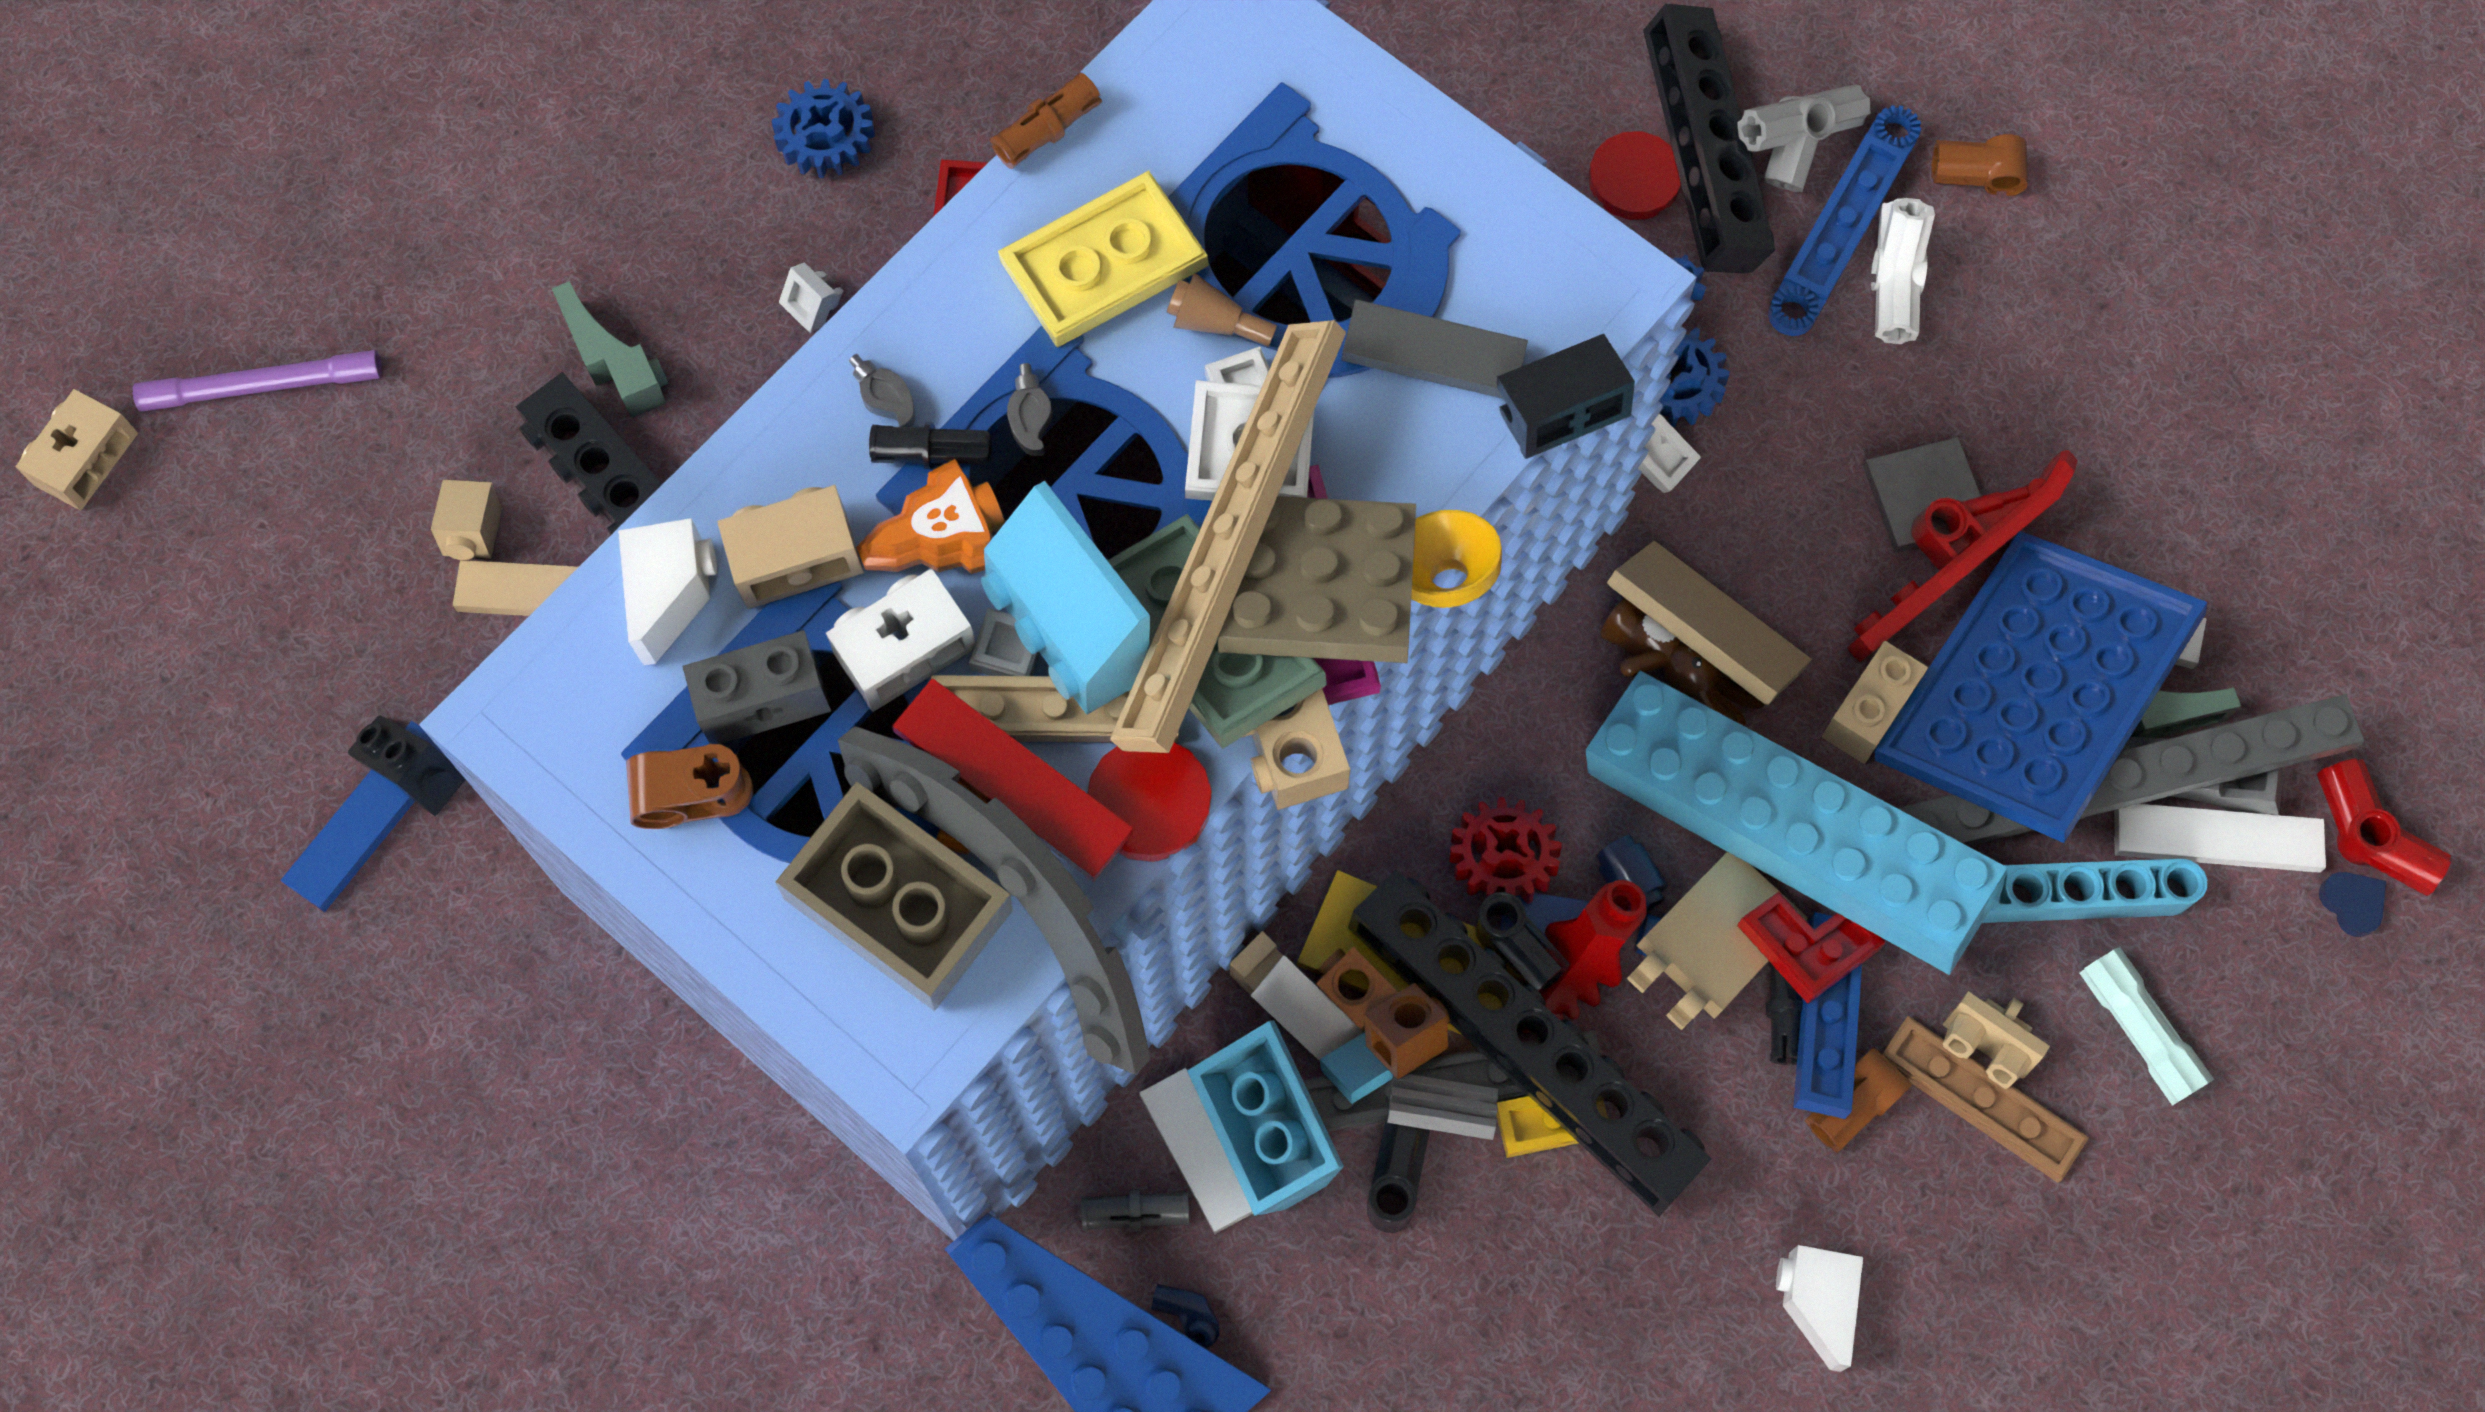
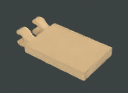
M1726 852L1636 945L1647 957L1627 979L1641 993L1663 971L1686 992V995L1666 1016L1681 1030L1702 1009L1715 1019L1768 962V959L1737 925L1742 917L1779 890L1749 863ZM1784 896V898L1796 909V911H1797L1805 920H1807L1808 917H1807L1806 915H1804L1793 903H1791V902Z

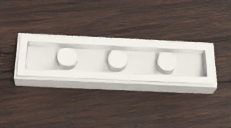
M2136 804L2114 810L2115 856L2187 859L2199 863L2319 873L2326 868L2324 819Z

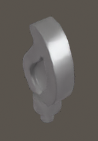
M858 354L853 355L849 362L855 368L853 376L860 384V393L865 407L875 415L897 420L899 427L913 426L915 422L914 404L910 391L902 378L890 370L877 369L871 360L863 361Z
M1023 363L1019 365L1020 376L1015 378L1016 391H1014L1009 399L1007 415L1012 434L1021 449L1031 456H1043L1045 450L1040 438L1052 419L1051 403L1048 396L1039 387L1038 376L1032 374L1031 364Z

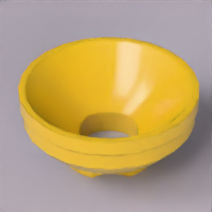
M1440 510L1416 518L1412 600L1432 607H1456L1476 600L1493 586L1501 572L1502 547L1498 533L1489 522L1474 513L1462 510ZM1449 569L1460 570L1467 575L1466 580L1462 584L1453 588H1441L1432 582L1437 574Z

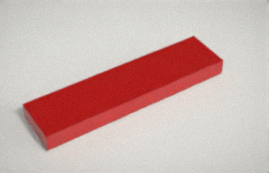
M933 678L893 724V731L914 748L922 750L960 771V782L987 803L994 798L1001 801L1051 851L1092 882L1096 881L1133 834V827Z

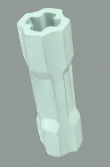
M2120 947L2097 959L2079 973L2101 1005L2110 1010L2148 1065L2149 1073L2172 1106L2214 1080L2192 1047L2182 1041L2147 992L2142 977Z

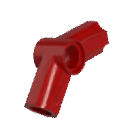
M2353 758L2320 770L2317 773V777L2339 831L2337 846L2341 855L2350 863L2370 865L2425 896L2433 893L2450 867L2451 855L2400 828L2395 817L2383 809L2364 759L2358 760ZM2360 829L2372 835L2376 846L2367 843L2363 839Z

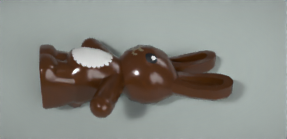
M1623 598L1615 606L1600 632L1601 638L1622 647L1625 652L1632 655L1624 659L1620 664V671L1625 677H1635L1639 671L1647 673L1662 668L1664 679L1668 686L1743 726L1746 724L1744 716L1725 697L1746 708L1760 709L1765 706L1764 703L1626 598Z

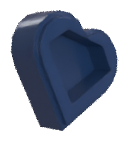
M2337 872L2329 876L2321 884L2319 899L2326 909L2336 913L2337 922L2346 934L2353 937H2364L2375 931L2381 924L2386 881L2348 872Z

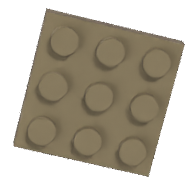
M1277 496L1218 636V652L1408 663L1416 504Z

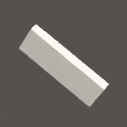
M1184 1068L1139 1092L1145 1107L1214 1234L1253 1214L1187 1069Z

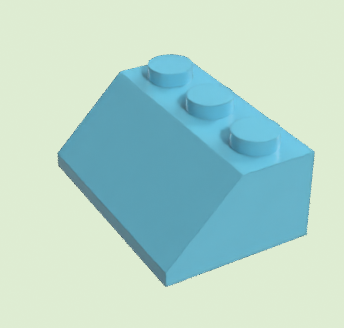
M1043 481L1033 487L984 548L986 575L981 578V583L991 603L998 610L1006 607L1009 613L1016 619L1014 623L1015 629L1024 647L1031 654L1040 652L1049 664V675L1058 692L1067 700L1074 697L1086 715L1132 689L1150 645V615L1056 494Z
M1274 1020L1266 1022L1187 1070L1254 1216L1282 1211L1326 1187L1344 1167Z

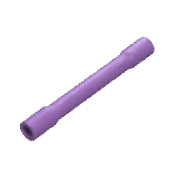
M377 350L335 355L329 359L186 379L175 377L139 382L133 385V398L137 409L142 412L225 397L326 383L344 384L382 378L381 357Z

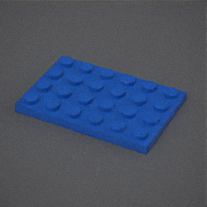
M2019 531L1875 748V761L2065 843L2206 615L2207 602Z

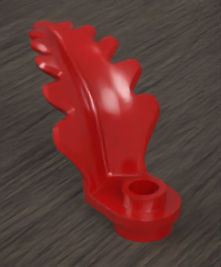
M1617 880L1608 883L1586 905L1579 917L1552 922L1546 927L1545 936L1570 963L1569 969L1545 992L1540 993L1546 1002L1545 1007L1560 1020L1563 1019L1562 1013H1565L1573 1020L1579 1018L1580 1010L1577 999L1592 1007L1599 1005L1601 997L1597 986L1598 982L1613 988L1621 983L1620 948L1644 920L1647 911L1646 897L1639 886L1627 880ZM1520 1029L1523 1033L1527 1034L1533 1032L1530 1029Z

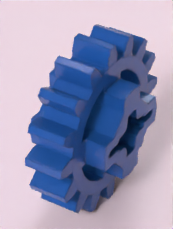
M823 79L821 87L814 89L809 81L804 82L805 92L802 94L792 89L789 90L788 95L791 103H778L776 108L779 117L772 119V127L775 133L773 136L778 152L783 153L785 163L789 166L797 162L799 171L803 175L811 167L817 169L819 178H824L827 168H833L839 176L843 174L842 164L848 162L855 167L860 165L857 152L869 154L871 151L869 139L875 137L870 105H864L862 93L856 91L850 95L847 83L841 82L836 89H832L828 79ZM854 121L853 129L850 135L847 136L845 133L851 129L850 123Z
M1697 327L1689 335L1685 334L1678 347L1674 350V353L1678 355V359L1666 378L1670 380L1671 375L1677 371L1679 365H1683L1679 376L1675 377L1673 383L1668 386L1663 396L1658 400L1663 404L1660 414L1668 416L1669 424L1672 427H1676L1679 417H1685L1690 425L1696 424L1699 411L1709 417L1713 413L1715 402L1721 403L1726 391L1724 386H1726L1730 375L1729 370L1722 369L1726 360V354H1713L1712 351L1716 340L1710 338L1704 342L1698 339L1700 329Z

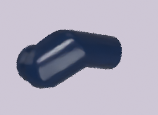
M1157 1283L1151 1310L1178 1316L1187 1337L1206 1349L1211 1347L1220 1335L1219 1321L1207 1298L1201 1293Z

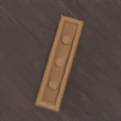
M1907 1016L1882 1054L1913 1085L2057 1183L2062 1181L2089 1137L2012 1085L2008 1089L2002 1088L1988 1078L1985 1072L1987 1068L1970 1057L1968 1059L1958 1058L1943 1047L1944 1039L1910 1016Z

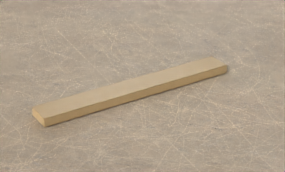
M1335 320L1290 324L1287 327L1110 740L1123 751L1169 753L1346 335V332Z

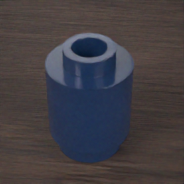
M1631 835L1615 840L1596 855L1601 864L1599 872L1607 884L1617 880H1627L1641 888L1646 897V913L1665 900L1662 892L1668 887L1667 881L1644 845L1636 843Z

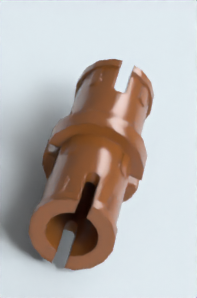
M1078 73L1054 94H1051L1044 100L1040 98L1035 99L1027 106L1028 112L1022 115L1020 119L990 138L994 152L1009 169L1015 168L1027 156L1047 142L1056 143L1064 137V130L1081 116L1102 103V99L1099 97L1098 89L1084 73Z

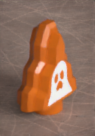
M954 459L929 472L927 485L906 496L901 514L878 523L856 546L865 570L899 572L922 563L937 572L963 567L969 573L974 574L985 570L984 548L993 539L992 533L999 531L1005 524V521L989 483L984 482L972 487L961 466Z

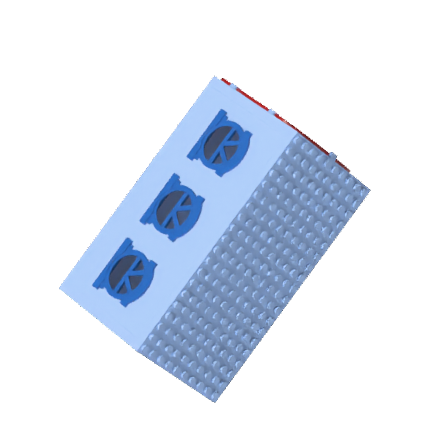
M1153 0L1080 72L1084 73L1098 89L1099 97L1102 99V103L1099 106L1093 108L1064 130V137L1056 143L1047 142L1013 169L1005 166L996 155L419 724L563 894L953 1241L986 1213L999 1218L1011 1203L1016 1208L1021 1206L1036 1189L1038 1183L1033 1178L1046 1163L1054 1167L1070 1151L1073 1142L1068 1138L1082 1123L1090 1127L1098 1120L1109 1104L1104 1098L1117 1083L1124 1088L1136 1076L1111 1064L1100 1063L1087 1055L1070 987L1054 952L1037 924L1019 900L1011 895L1013 910L938 1008L933 1011L783 899L775 881L811 837L786 832L768 822L810 778L812 779L824 820L844 796L831 756L833 754L842 755L838 739L854 726L860 727L873 713L857 689L751 798L748 806L740 813L729 817L685 822L665 829H642L631 825L626 761L630 757L644 752L675 751L709 744L697 723L683 665L804 630L820 668L833 654L826 632L834 628L835 622L844 613L856 607H869L887 596L890 587L900 579L908 575L920 576L931 569L921 563L899 572L865 570L862 563L864 574L751 609H747L734 584L718 527V520L731 517L736 511L747 506H767L790 499L796 492L805 488H825L835 485L846 510L857 546L878 523L901 514L906 496L927 485L928 473L946 464L934 463L933 469L930 470L925 469L923 464L898 462L871 463L869 455L871 426L874 424L899 427L897 420L875 415L865 407L860 393V384L853 376L855 368L849 362L853 355L858 354L863 361L871 360L877 369L890 370L902 378L910 391L914 404L915 422L912 427H924L926 422H934L935 429L986 430L989 432L992 442L990 460L983 465H959L972 487L988 482L992 489L1027 454L1021 449L1012 434L1007 415V406L1010 397L1016 391L1015 378L1020 376L1019 365L1029 363L1031 364L1032 374L1038 376L1039 387L1048 396L1052 408L1051 422L1042 437L1076 402L1094 405L1118 416L1050 487L1093 543L1094 541L1078 500L1079 497L1162 511L1153 534L1186 514L1201 529L1212 501L1185 499L1196 380L1207 381L1205 365L1257 347H1261L1270 369L1288 325L1270 321L1255 313L1278 291L1307 313L1310 322L1335 320L1346 332L1314 408L1310 466L1319 465L1328 499L1416 504V518L1440 510H1462L1474 513L1489 522L1499 535L1502 547L1501 572L1496 582L1485 594L1461 606L1439 608L1423 605L1411 599L1408 663L1374 661L1381 684L1380 693L1328 705L1350 767L1348 789L1277 810L1271 791L1261 794L1258 789L1250 758L1259 756L1252 735L1241 737L1222 749L1188 708L1179 728L1177 744L1190 750L1205 768L1212 791L1209 821L1198 840L1186 850L1183 848L1178 853L1169 855V858L1156 862L1132 860L1117 853L1095 882H1092L1051 851L1070 873L1094 907L1086 917L1100 938L1104 948L1116 947L1122 958L1137 999L1148 1048L1152 1044L1156 1048H1160L1171 1037L1178 1026L1173 1021L1186 1005L1194 1009L1203 1001L1212 988V985L1207 981L1220 967L1225 971L1230 969V962L1246 948L1242 944L1244 939L1254 928L1261 933L1271 924L1279 912V908L1275 904L1287 891L1292 895L1300 891L1313 873L1308 867L1320 853L1327 858L1338 848L1346 835L1341 831L1353 816L1360 821L1369 813L1378 800V796L1374 792L1385 780L1391 784L1398 780L1410 764L1411 760L1406 756L1418 743L1426 747L1435 738L1443 725L1438 721L1450 707L1458 711L1466 703L1474 691V687L1470 685L1481 671L1488 676L1496 669L1506 654L1502 649L1512 636L1520 640L1527 634L1537 619V616L1533 614L1543 601L1549 605L1553 604L1566 588L1568 581L1564 578L1575 566L1579 570L1584 569L1599 548L1595 545V542L1604 532L1612 536L1625 522L1629 515V512L1625 509L1635 495V492L1631 489L1642 474L1638 467L1649 451L1644 446L1656 429L1651 424L1663 407V404L1658 400L1670 385L1671 381L1666 376L1678 359V355L1674 353V350L1686 334V329L1682 327V324L1695 306V303L1690 300L1697 278L1695 275L1545 167L1547 160L1521 141L1514 145L1329 10L1330 3L1327 0ZM1149 170L1208 255L1209 266L1196 272V274L1241 306L1243 312L1276 324L1277 327L1269 347L1234 333L1231 336L1173 328L1177 317L1166 312L1176 288V283L1057 348L1000 262L998 251ZM1364 199L1375 205L1382 214L1388 226L1391 241L1358 217L1359 204ZM1223 251L1227 252L1255 274L1233 298L1221 286L1210 267V264ZM1362 265L1391 270L1387 283L1383 282ZM1193 275L1183 279L1182 281L1190 283ZM1355 299L1526 339L1528 343L1522 366L1604 333L1635 380L1631 416L1525 459L1520 451V446L1500 413L1499 406L1506 404L1502 398L1341 361ZM1138 435H1141L1158 460L1163 475V482L1155 485L1103 476L1101 474ZM691 518L702 540L709 538L712 540L716 554L717 574L708 576L710 600L658 662L644 666L628 642L618 530ZM963 567L942 572L933 570L970 623L976 642L987 609L998 610L987 597L981 583V578L986 575L985 570L974 574L969 573ZM1449 569L1437 574L1432 582L1441 588H1453L1462 584L1466 580L1467 575L1460 570ZM1004 607L1001 610H998L1005 613H1009L1006 607ZM899 630L892 633L899 641L906 638ZM973 651L934 674L989 676L970 670L969 661ZM1041 654L1039 655L1033 676H1050L1048 671L1050 666ZM931 676L903 693L909 705L928 684ZM1292 706L1277 716H1285L1291 713L1295 707ZM755 734L721 745L730 748L736 754ZM894 739V740L900 741V742H902V743H905V744H907V745H909V746H912V745H910L907 741ZM1019 742L1086 793H1088L1090 776L1105 754L1117 746L1113 742ZM1303 754L1289 755L1281 762L1285 769L1293 773H1304L1314 766V762ZM713 758L714 762H719L717 758ZM718 781V784H717V785H715V786H713V787H711V788L713 789V788L719 787V781ZM719 799L721 803H725L723 799ZM897 807L895 809L933 838H937L940 828L902 808ZM954 852L1005 890L997 875L972 852L968 855Z

